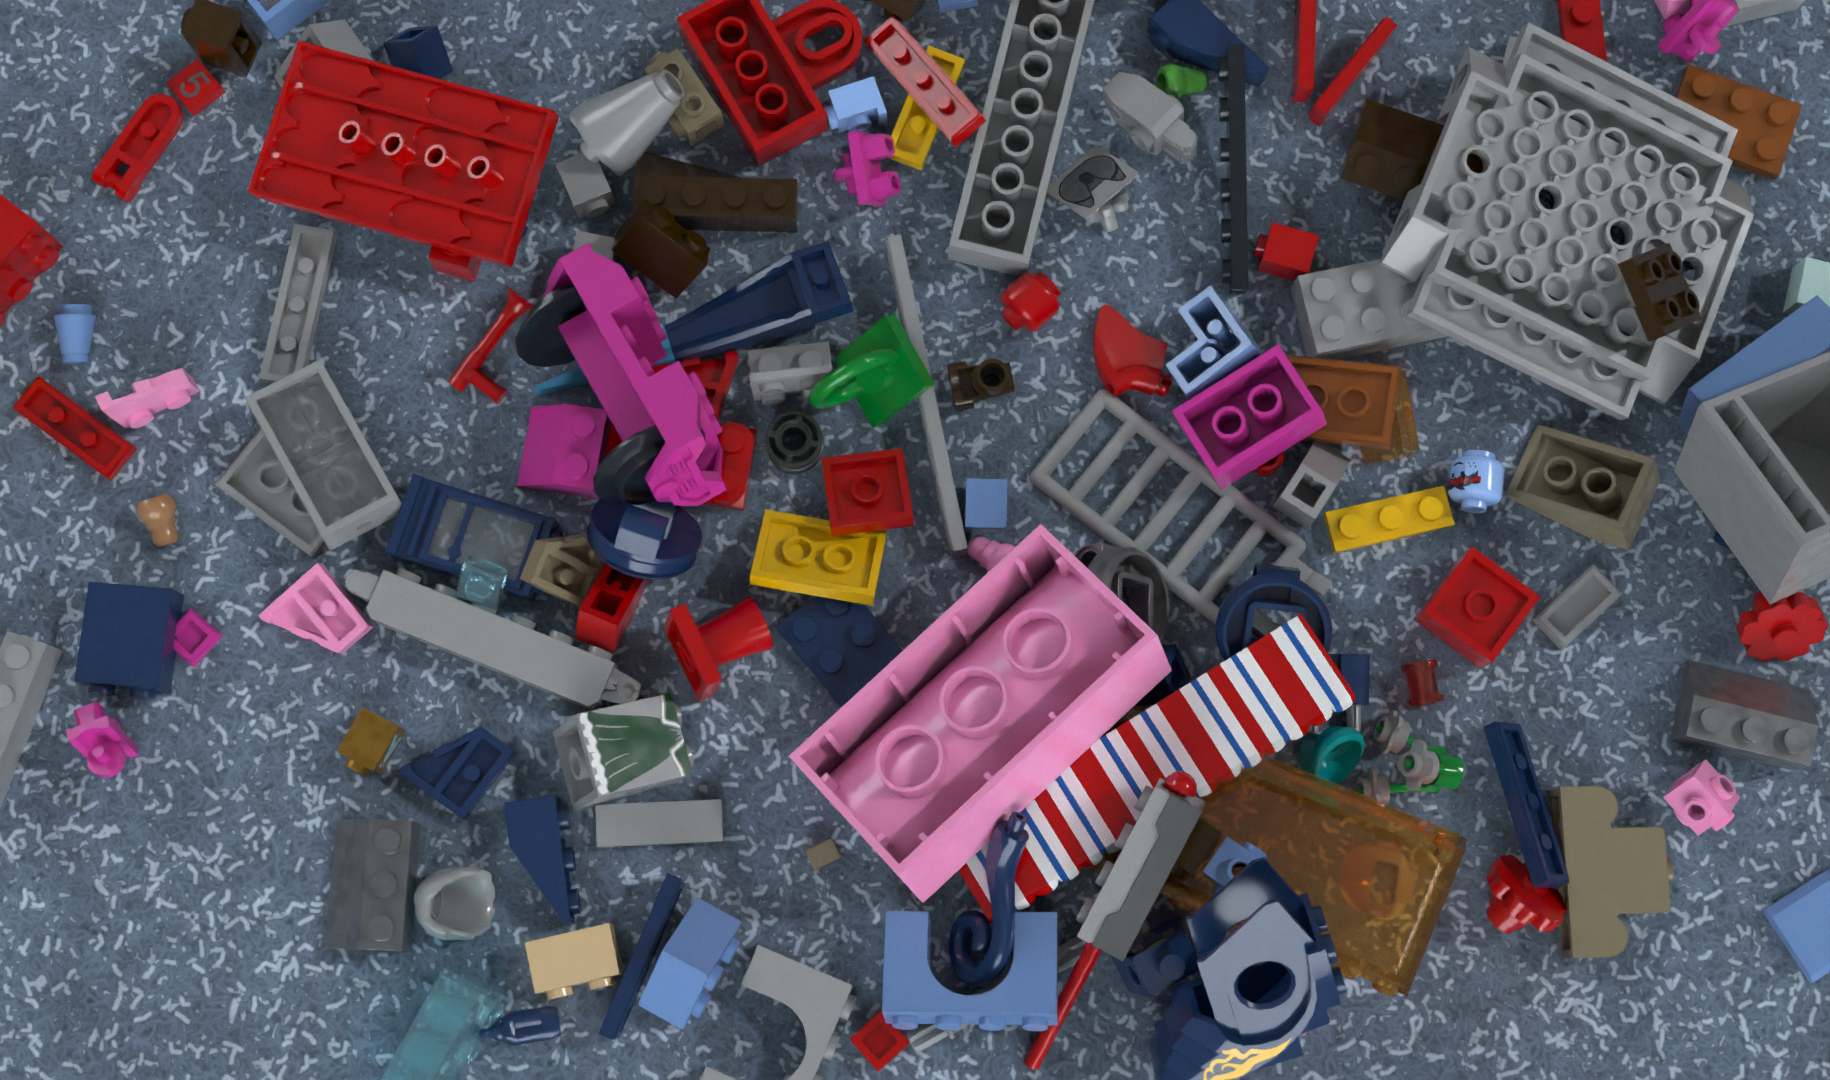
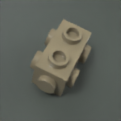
M679 48L670 53L662 52L656 55L649 62L648 67L644 68L646 76L654 72L660 73L663 70L670 71L679 80L684 89L685 96L680 99L678 108L667 121L668 126L677 138L684 136L689 145L693 146L724 126L722 111Z

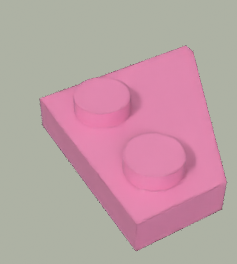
M183 368L155 378L132 383L131 387L134 392L127 396L112 400L107 391L95 396L102 412L125 429L128 427L135 429L149 424L154 419V414L166 408L173 410L188 404L191 401L190 396L198 393L199 389L193 377Z
M316 563L258 615L261 620L267 623H273L291 631V633L317 642L320 646L336 653H345L374 627L372 622L322 563Z

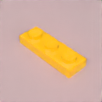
M928 45L926 52L957 86L965 66V59ZM909 94L891 135L895 153L889 159L922 171L939 128Z
M1444 486L1332 510L1323 514L1333 554L1447 529L1455 525Z

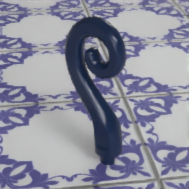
M1012 812L1008 821H1000L997 824L987 849L986 875L992 907V927L985 914L976 910L962 912L956 918L950 932L949 956L952 967L958 978L970 986H985L997 979L1004 970L1011 953L1015 929V876L1023 850L1029 839V834L1024 829L1028 819L1020 812ZM971 930L973 931V951L982 954L986 953L978 964L972 959L968 948Z

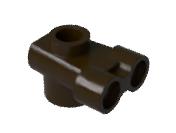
M988 359L980 365L967 366L966 361L947 364L955 411L972 409L975 402L1014 392V382L1009 362L1003 363L997 359ZM992 376L998 380L999 385L990 387L985 385L983 381L985 378Z

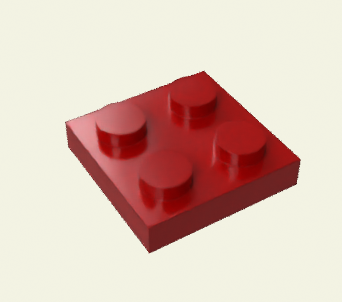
M903 448L821 458L831 536L914 526Z

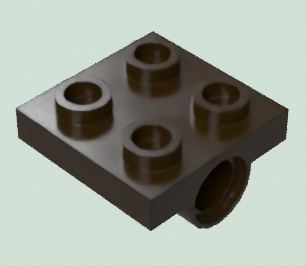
M1670 243L1618 264L1635 303L1633 308L1648 342L1666 336L1702 319L1699 312V300L1696 294L1689 289L1682 273V261L1679 255L1673 251Z

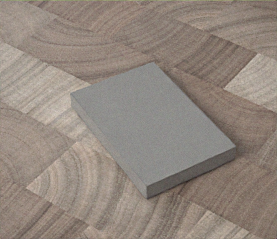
M260 428L215 485L314 559L325 546V542Z

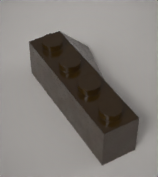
M644 152L636 164L634 173L632 214L647 199L655 206L660 205L666 208L673 215L675 221L686 230L797 232L798 184L797 179L743 178Z

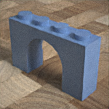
M886 911L882 1014L885 1023H892V1027L902 1030L916 1029L918 1024H935V1027L941 1030H957L961 1028V1024H979L980 1029L988 1031L1002 1030L1005 1028V1025H1022L1024 1030L1044 1031L1048 1029V1025H1058L1057 912H1015L1014 954L1012 966L1007 976L998 986L988 992L978 995H962L943 987L930 970L931 920L929 911Z

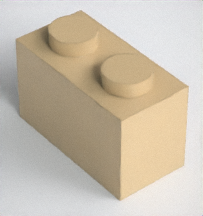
M611 923L525 942L535 994L546 992L548 1000L573 995L572 986L589 983L590 990L615 985L614 976L624 974L614 924Z

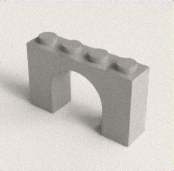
M758 945L741 985L790 1007L801 1020L806 1034L804 1058L795 1073L786 1080H823L824 1077L816 1073L822 1059L831 1061L841 1038L833 1034L839 1018L848 1021L857 996L850 994L853 985ZM708 1065L705 1067L700 1080L743 1079Z

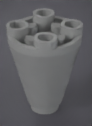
M663 70L660 73L654 72L579 104L569 112V118L584 140L580 144L582 152L591 162L597 163L600 160L611 168L616 175H624L635 166L678 108L680 99L685 96V92L679 80L670 71Z

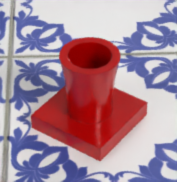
M749 596L729 610L696 626L686 604H682L669 611L663 628L699 703L714 696L722 680L717 669L718 667L752 654L773 649L772 637L767 623L757 604Z

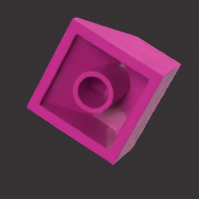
M572 404L531 407L517 487L599 500V496L594 491L593 477L600 463L604 460L611 420L605 410Z

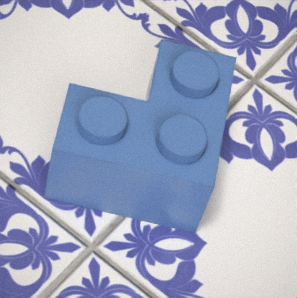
M1210 285L1178 310L1198 340L1168 362L1166 366L1184 393L1191 399L1259 357L1263 352L1228 302Z
M697 897L663 948L638 1006L682 1030L692 1015L700 1018L711 998V995L705 992L706 989L712 991L724 971V968L719 966L721 961L729 964L741 943L735 936L742 922Z

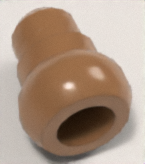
M169 493L143 500L136 504L138 518L145 523L147 531L150 530L152 541L158 547L177 542L179 537L175 526L177 521L174 515L176 501Z

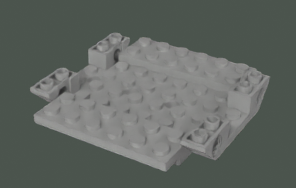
M1530 22L1521 28L1506 68H1504V64L1470 47L1466 48L1437 118L1438 121L1445 125L1420 185L1407 192L1379 262V265L1413 282L1417 281L1422 275L1406 316L1620 421L1629 418L1638 392L1661 404L1665 403L1701 357L1754 216L1747 189L1727 179L1733 160L1727 157L1738 129ZM1469 153L1476 154L1482 160L1483 170L1481 173H1475L1468 167L1467 156ZM1541 189L1547 190L1552 194L1554 198L1552 210L1546 209L1541 205L1539 201ZM1612 225H1617L1623 230L1625 235L1623 245H1618L1612 240L1610 236ZM1670 243L1673 251L1679 255L1681 261L1686 260L1693 265L1695 270L1694 279L1691 281L1685 278L1689 289L1696 294L1699 300V312L1702 319L1666 336L1648 342L1633 308L1635 303L1618 264Z

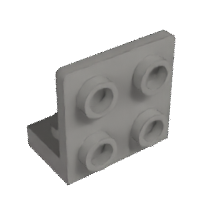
M829 341L748 350L750 364L749 380L754 401L762 400L763 405L782 404L786 402V397L802 396L803 400L809 401V393L814 385L833 371Z

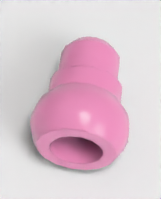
M976 535L969 542L967 553L969 557L978 561L979 565L985 568L988 573L1015 546L1009 543L1001 544L996 540L991 541L982 535Z

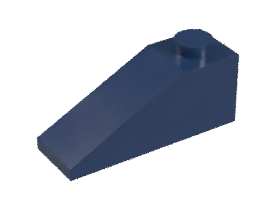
M1169 0L1151 16L1147 29L1149 40L1158 51L1162 53L1167 51L1174 59L1218 73V57H1225L1227 46L1244 44L1200 0ZM1244 44L1245 83L1259 87L1264 82L1269 67Z

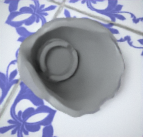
M478 865L450 867L433 872L420 883L414 894V910L417 921L428 935L442 940H474L475 936L481 935L490 929L491 921L495 914L493 901L496 896L495 886L492 883V874Z

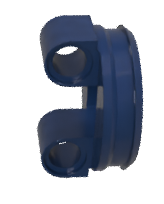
M601 498L592 509L590 523L586 532L587 540L592 550L605 564L626 575L648 580L670 579L688 571L696 561V555L702 542L700 526L687 511L680 506H674L672 502H657V500L634 505L606 502Z
M1256 563L1253 576L1244 580L1230 591L1219 608L1215 624L1216 641L1224 661L1250 646L1254 611L1256 608L1295 612L1297 616L1302 614L1327 653L1329 652L1332 641V623L1328 609L1318 594L1308 584L1300 580L1301 571L1299 568Z

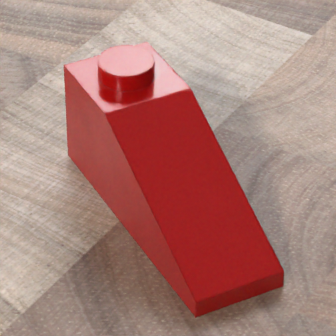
M605 564L579 609L575 639L613 654L633 618L649 580L626 575Z

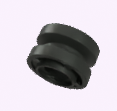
M786 411L776 416L768 425L765 433L768 457L774 466L786 473L799 474L813 468L823 453V436L817 421L809 414L801 411ZM791 434H799L805 438L806 442L801 449L791 451L783 446L785 438Z

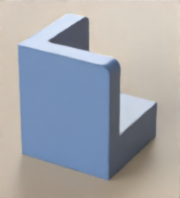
M966 478L964 502L965 534H972L973 529L1004 530L1006 528L1008 480Z

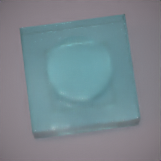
M468 555L462 566L456 596L495 610L501 601L508 568Z

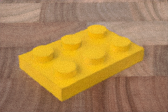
M765 509L750 572L749 585L873 606L887 530L831 536L829 520Z

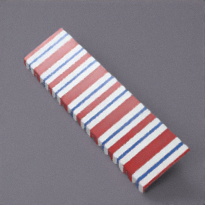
M1302 614L1098 739L1020 812L1028 819L1024 829L1028 832L1029 839L1023 850L1015 876V910H1021L1030 906L1034 902L1036 895L1043 896L1054 891L1058 886V880L1065 882L1074 879L1080 873L1081 866L1088 868L1096 865L1104 857V852L1115 853L1119 851L1120 848L1114 845L1125 824L1128 823L1135 826L1142 812L1134 807L1146 785L1154 789L1159 778L1165 780L1171 773L1182 771L1194 778L1197 785L1196 796H1207L1217 788L1218 781L1225 783L1233 780L1239 775L1241 767L1247 769L1256 766L1263 759L1264 753L1270 755L1280 751L1286 745L1287 739L1297 740L1307 733L1310 725L1319 726L1329 720L1333 711H1344L1354 703L1355 694ZM988 842L958 871L988 921L992 923V907L986 875Z

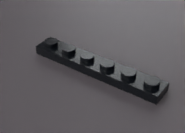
M1244 44L1227 46L1225 57H1218V81H1225L1226 97H1219L1218 105L1219 122H1226V138H1220L1219 159L1220 162H1227V178H1220V202L1227 203L1228 218L1221 219L1220 227L1221 243H1228V259H1222L1221 280L1222 283H1229V293H1246L1249 286Z

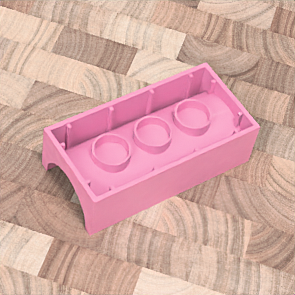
M1040 524L788 757L916 897L924 903L990 841L1000 821H1008L1012 812H1021L1167 676L1172 669L1158 635Z

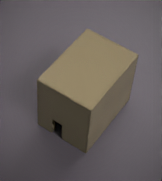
M832 838L805 851L814 871L841 859Z

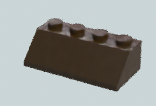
M1367 99L1340 169V179L1404 201L1407 192L1421 184L1444 125ZM1469 153L1467 156L1468 167L1475 173H1481L1483 170L1482 160L1476 154Z

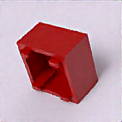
M1472 546L1458 557L1413 620L1476 667L1482 669L1493 663L1540 596Z

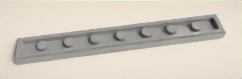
M901 234L889 236L886 240V255L901 326L931 376ZM932 386L917 398L948 550L950 556L955 558L967 555L968 547L935 391Z

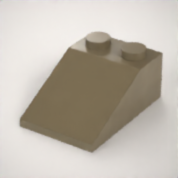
M1538 424L1505 495L1507 498L1588 538L1629 550L1661 479L1655 458Z

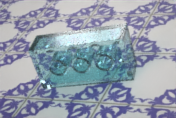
M445 966L380 1080H459L455 1077L461 1066L465 1063L470 1065L482 1046V1041L477 1039L480 1029L486 1025L492 1026L501 1013L504 1003L499 1001L504 991L461 967Z

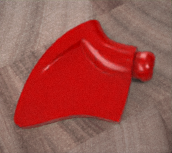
M1103 305L1095 323L1093 354L1096 369L1106 389L1114 397L1129 390L1143 392L1148 395L1155 393L1160 397L1167 396L1172 379L1170 376L1160 373L1168 343L1146 336L1134 328L1113 307Z

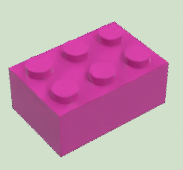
M1279 344L1172 410L1178 424L1220 490L1327 425L1322 409Z

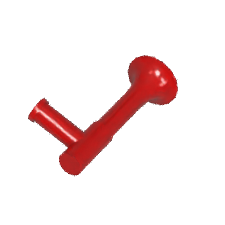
M507 285L505 287L508 290V298L504 309L476 347L471 349L447 381L461 392L470 382L494 400L493 402L497 405L507 395L508 390L502 388L479 369L510 326L533 307L531 303Z

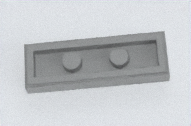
M722 799L595 805L597 848L724 842Z

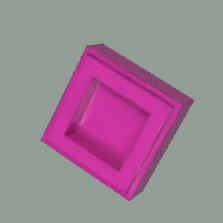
M190 608L176 625L175 636H177V640L174 639L173 647L182 658L195 667L223 635L194 609Z

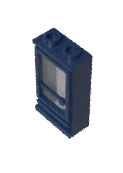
M413 474L385 552L393 559L534 602L536 593L543 594L544 591L520 580L534 541L562 537L563 531L558 530L560 524L555 517H548Z

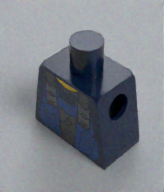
M1180 915L1135 938L1123 961L1110 955L1128 991L1145 996L1155 995L1199 971L1197 964L1199 958L1194 942Z

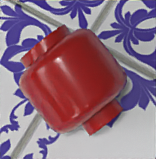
M1024 272L1001 293L1000 301L1004 310L1000 315L1015 331L1022 327L1029 332H1036L1059 311L1060 303L1058 297L1061 293L1056 285L1042 272H1037L1036 274Z

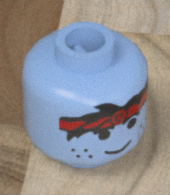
M1483 450L1464 451L1462 457L1456 458L1450 466L1448 495L1453 501L1461 504V510L1469 513H1484L1487 506L1495 505L1502 499L1505 467L1500 461L1496 460V455Z

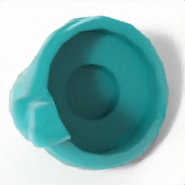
M1334 726L1310 733L1303 738L1297 758L1300 768L1310 780L1309 790L1320 799L1322 805L1331 816H1336L1342 812V807L1334 792V788L1353 772L1364 752L1365 740L1363 735L1352 727Z

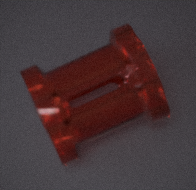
M1437 660L1420 661L1400 666L1401 672L1406 674L1410 699L1407 700L1408 707L1445 701L1444 694L1439 693L1435 668L1438 667Z

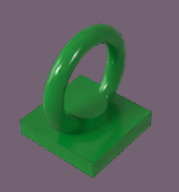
M892 314L884 316L834 358L838 367L814 385L809 393V402L815 408L824 409L839 405L855 397L872 428L885 424L935 383L896 315Z

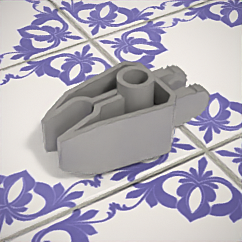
M1118 72L1103 87V92L1105 93L1103 100L1112 118L1129 133L1130 139L1137 147L1144 151L1148 150L1152 155L1156 156L1164 150L1173 158H1177V161L1185 162V164L1187 162L1191 163V160H1194V157L1197 156L1196 146L1198 137L1194 129L1191 130L1190 126L1184 122L1185 109L1177 98L1170 94L1167 95L1139 75Z

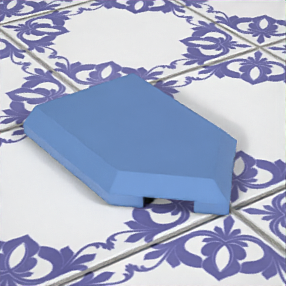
M1829 867L1762 910L1809 983L1815 982L1830 972Z

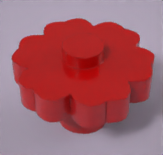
M1759 591L1754 597L1752 610L1740 615L1736 630L1741 643L1744 644L1747 655L1756 657L1764 662L1776 656L1781 661H1788L1808 653L1810 649L1809 644L1822 641L1828 624L1818 601L1813 597H1808L1806 594L1798 592L1769 604L1761 591Z
M1501 855L1490 866L1491 872L1486 876V879L1494 895L1489 900L1490 906L1486 909V914L1491 923L1500 931L1510 934L1514 930H1521L1530 923L1540 932L1553 931L1564 920L1562 914L1567 910V907L1563 902L1562 895L1555 888H1533L1526 862L1522 864L1513 855Z

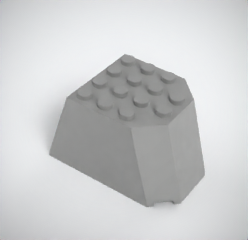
M1830 352L1701 403L1696 411L1674 469L1676 475L1769 604L1830 578Z

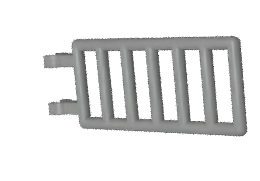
M1106 389L1096 392L1030 474V481L1111 545L1121 548L1133 547L1146 553L1159 567L1167 588L1213 624H1216L1219 607L1212 601L1266 533L1287 547L1273 565L1299 568L1301 571L1300 580L1308 584L1320 598L1333 584L1326 577L1313 571L1299 560L1306 550V543L1302 538L1231 484L1220 490L1204 463L1119 398L1114 397ZM1105 408L1121 420L1123 425L1068 491L1052 479L1050 475ZM1138 433L1156 448L1100 516L1083 503L1082 500L1135 434ZM1170 458L1185 469L1188 474L1133 541L1114 525L1167 459ZM1202 482L1221 498L1168 565L1165 566L1149 554L1147 550ZM1236 508L1254 523L1201 590L1197 591L1179 576L1232 509ZM1259 608L1255 609L1252 630L1259 636L1264 637L1281 626L1260 612Z

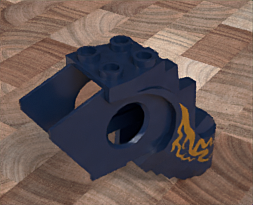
M1262 857L1252 860L1194 915L1186 917L1199 958L1197 964L1202 978L1184 982L1173 993V1003L1163 1011L1164 1017L1154 1025L1156 1033L1149 1042V1051L1155 1080H1246L1244 1076L1253 1071L1302 1056L1304 1054L1298 1036L1330 1023L1326 1009L1341 1004L1339 995L1347 993L1340 967L1331 968L1330 966L1338 964V958L1330 933L1321 935L1322 932L1328 931L1321 905L1312 907L1308 893L1298 896L1268 860ZM1245 920V921H1244L1242 924H1240L1230 935H1228V936L1224 939V937H1225V935H1226V932H1227L1231 927H1233L1235 924H1237V923H1239V922ZM1265 962L1261 965L1252 966L1256 963Z

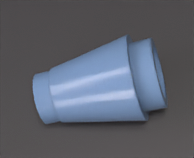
M86 304L58 305V314L53 316L62 354V363H88L96 316L92 315V306Z

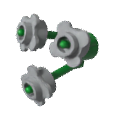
M1391 710L1387 717H1382L1375 727L1373 735L1374 740H1376L1375 747L1381 748V753L1385 755L1389 751L1394 753L1400 752L1405 744L1412 747L1408 752L1401 755L1397 762L1398 770L1405 776L1407 781L1401 784H1389L1385 773H1377L1374 767L1368 768V772H1362L1361 778L1356 782L1357 799L1360 804H1364L1366 813H1372L1373 808L1379 809L1389 804L1390 794L1423 791L1439 793L1441 787L1456 789L1463 777L1464 767L1462 759L1458 756L1447 755L1444 747L1432 746L1423 740L1409 736L1410 723L1404 721L1403 717L1397 716L1396 711Z

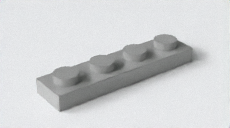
M294 223L259 379L263 383L272 384L309 364L338 236L334 230Z

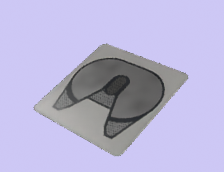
M1095 145L1050 183L1047 193L1082 217L1088 218L1138 175V171L1100 146Z

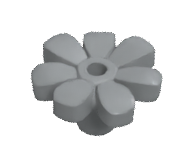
M1120 190L1090 217L1085 218L1087 222H1094L1100 219L1104 232L1116 230L1119 226L1115 214L1126 211L1129 208L1128 193Z

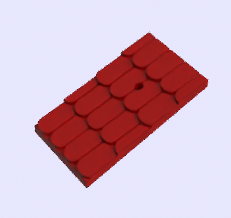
M298 40L247 192L271 203L392 234L398 238L446 249L452 253L512 267L517 252L516 249L519 246L529 214L528 210L533 202L541 176L540 172L543 170L559 115L548 108Z

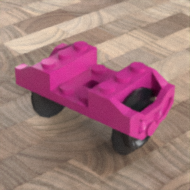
M589 243L559 258L547 280L548 287L542 299L528 312L526 320L521 324L515 338L518 356L529 365L551 367L576 360L623 441L600 463L593 477L595 493L606 502L640 505L657 500V502H672L674 506H699L726 491L727 488L722 480L723 449L717 438V435L723 431L714 416L715 412L706 397V391L696 373L693 371L687 375L679 361L657 373H654L651 367L654 363L667 357L661 344L667 337L657 320V314L649 302V296L639 278L636 276L630 280L622 265L595 253Z

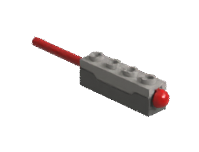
M1182 771L1173 772L1165 780L1159 778L1154 789L1147 785L1145 786L1134 807L1142 812L1135 826L1128 823L1125 824L1114 845L1122 849L1115 864L1108 860L1105 862L1095 881L1096 884L1102 886L1099 895L1095 901L1087 897L1076 918L1078 922L1083 924L1077 937L1086 941V945L1058 995V1025H1048L1047 1030L1039 1031L1023 1060L1024 1064L1029 1068L1039 1069L1101 952L1104 951L1121 961L1125 959L1205 807L1206 802L1195 797L1197 785L1190 774Z

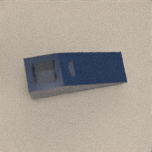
M556 795L505 802L510 847L563 923L568 925L576 924L575 914H581V900L578 888L571 889L569 872L576 871V860L573 846L566 847L564 830L571 829L568 804L561 805L560 798Z

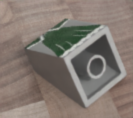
M671 693L579 713L552 732L574 812L674 784L693 774V754L689 745L684 743L681 732L682 714L678 705L673 703Z

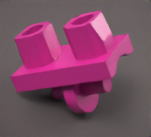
M1689 0L1692 7L1685 15L1679 13L1671 15L1662 25L1666 36L1658 43L1661 51L1666 54H1676L1690 63L1701 51L1712 55L1721 48V43L1716 35L1739 12L1735 2L1730 0Z
M858 130L847 133L850 153L842 155L844 168L833 172L834 181L846 182L848 195L857 194L859 205H872L873 208L887 206L886 199L901 193L900 179L897 172L886 171L881 173L879 160L894 156L895 148L892 136L887 134H869Z
M93 702L73 711L77 727L66 730L68 742L87 759L90 771L101 778L113 777L123 769L126 757L132 758L139 755L135 742L121 730L120 724L115 719H110L107 715L105 716L104 708L98 702Z

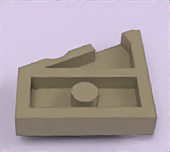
M586 533L540 539L534 541L520 580L580 608L605 563L592 550Z

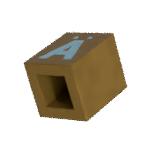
M362 707L337 752L348 757L344 765L366 777L370 770L382 775L406 730Z

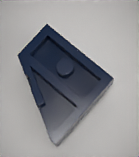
M480 726L463 735L461 739L453 743H447L433 750V753L402 766L398 772L458 817L466 820L517 752Z

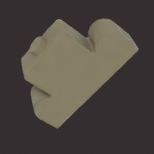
M1566 786L1551 789L1549 792L1552 826L1570 882L1557 888L1567 907V910L1562 914L1564 920L1559 924L1562 959L1616 956L1625 949L1629 936L1627 927L1622 920L1618 919L1619 914L1668 912L1671 908L1669 883L1673 881L1674 868L1671 858L1667 857L1665 831L1661 827L1612 828L1610 824L1614 822L1618 815V803L1613 793L1605 787Z

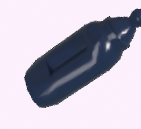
M551 1006L510 1012L504 1015L501 1020H496L488 1029L481 1028L479 1030V1037L481 1039L489 1036L498 1042L504 1041L510 1045L551 1040L561 1035L558 1008Z

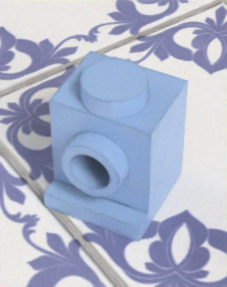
M874 76L828 91L829 105L823 108L827 113V123L830 130L837 128L839 133L847 130L849 133L857 130L864 131L875 121H877L879 128L887 126V111Z

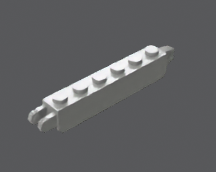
M398 568L396 574L383 569L380 577L368 572L364 573V571H359L358 569L356 571L352 570L348 576H345V587L348 588L347 590L351 591L357 598L361 597L362 600L369 602L366 608L370 619L376 621L381 626L591 711L602 707L604 702L619 705L637 701L640 697L643 685L619 671L616 663L610 661L613 654L603 649L589 645L588 650L585 651L572 646L574 638L551 630L548 636L535 631L536 623L513 614L511 620L495 615L498 610L497 607L478 599H474L472 605L458 600L459 592L436 583L434 590L419 584L421 581L420 576Z

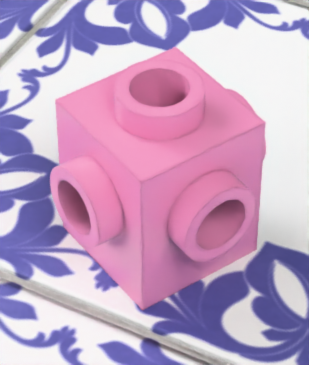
M1705 759L1675 780L1663 798L1674 809L1678 820L1685 826H1689L1699 836L1710 827L1718 831L1727 825L1735 817L1732 810L1740 796L1736 793L1733 783L1726 776L1719 774Z

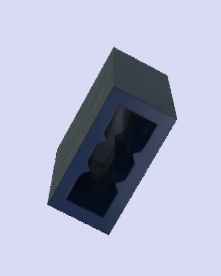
M89 582L74 681L89 686L88 693L104 696H114L115 689L130 690V697L141 699H156V692L171 693L176 651L173 646L174 639L177 640V636H175L176 625L181 619L184 595L172 588Z

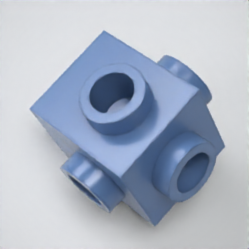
M1227 836L1203 870V877L1216 885L1212 890L1216 894L1234 878L1232 872L1235 869H1243L1252 860L1262 857L1267 858L1268 856L1247 841L1242 847Z

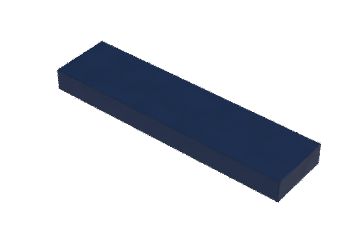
M1493 722L1484 726L1483 728L1533 888H1559L1569 884V876L1521 725Z
M667 873L599 1035L611 1040L620 1038L685 883L683 879Z

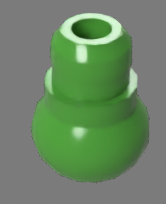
M1166 64L1156 74V87L1178 100L1183 96H1190L1192 93H1202L1208 86V76L1202 69L1181 68L1177 64Z

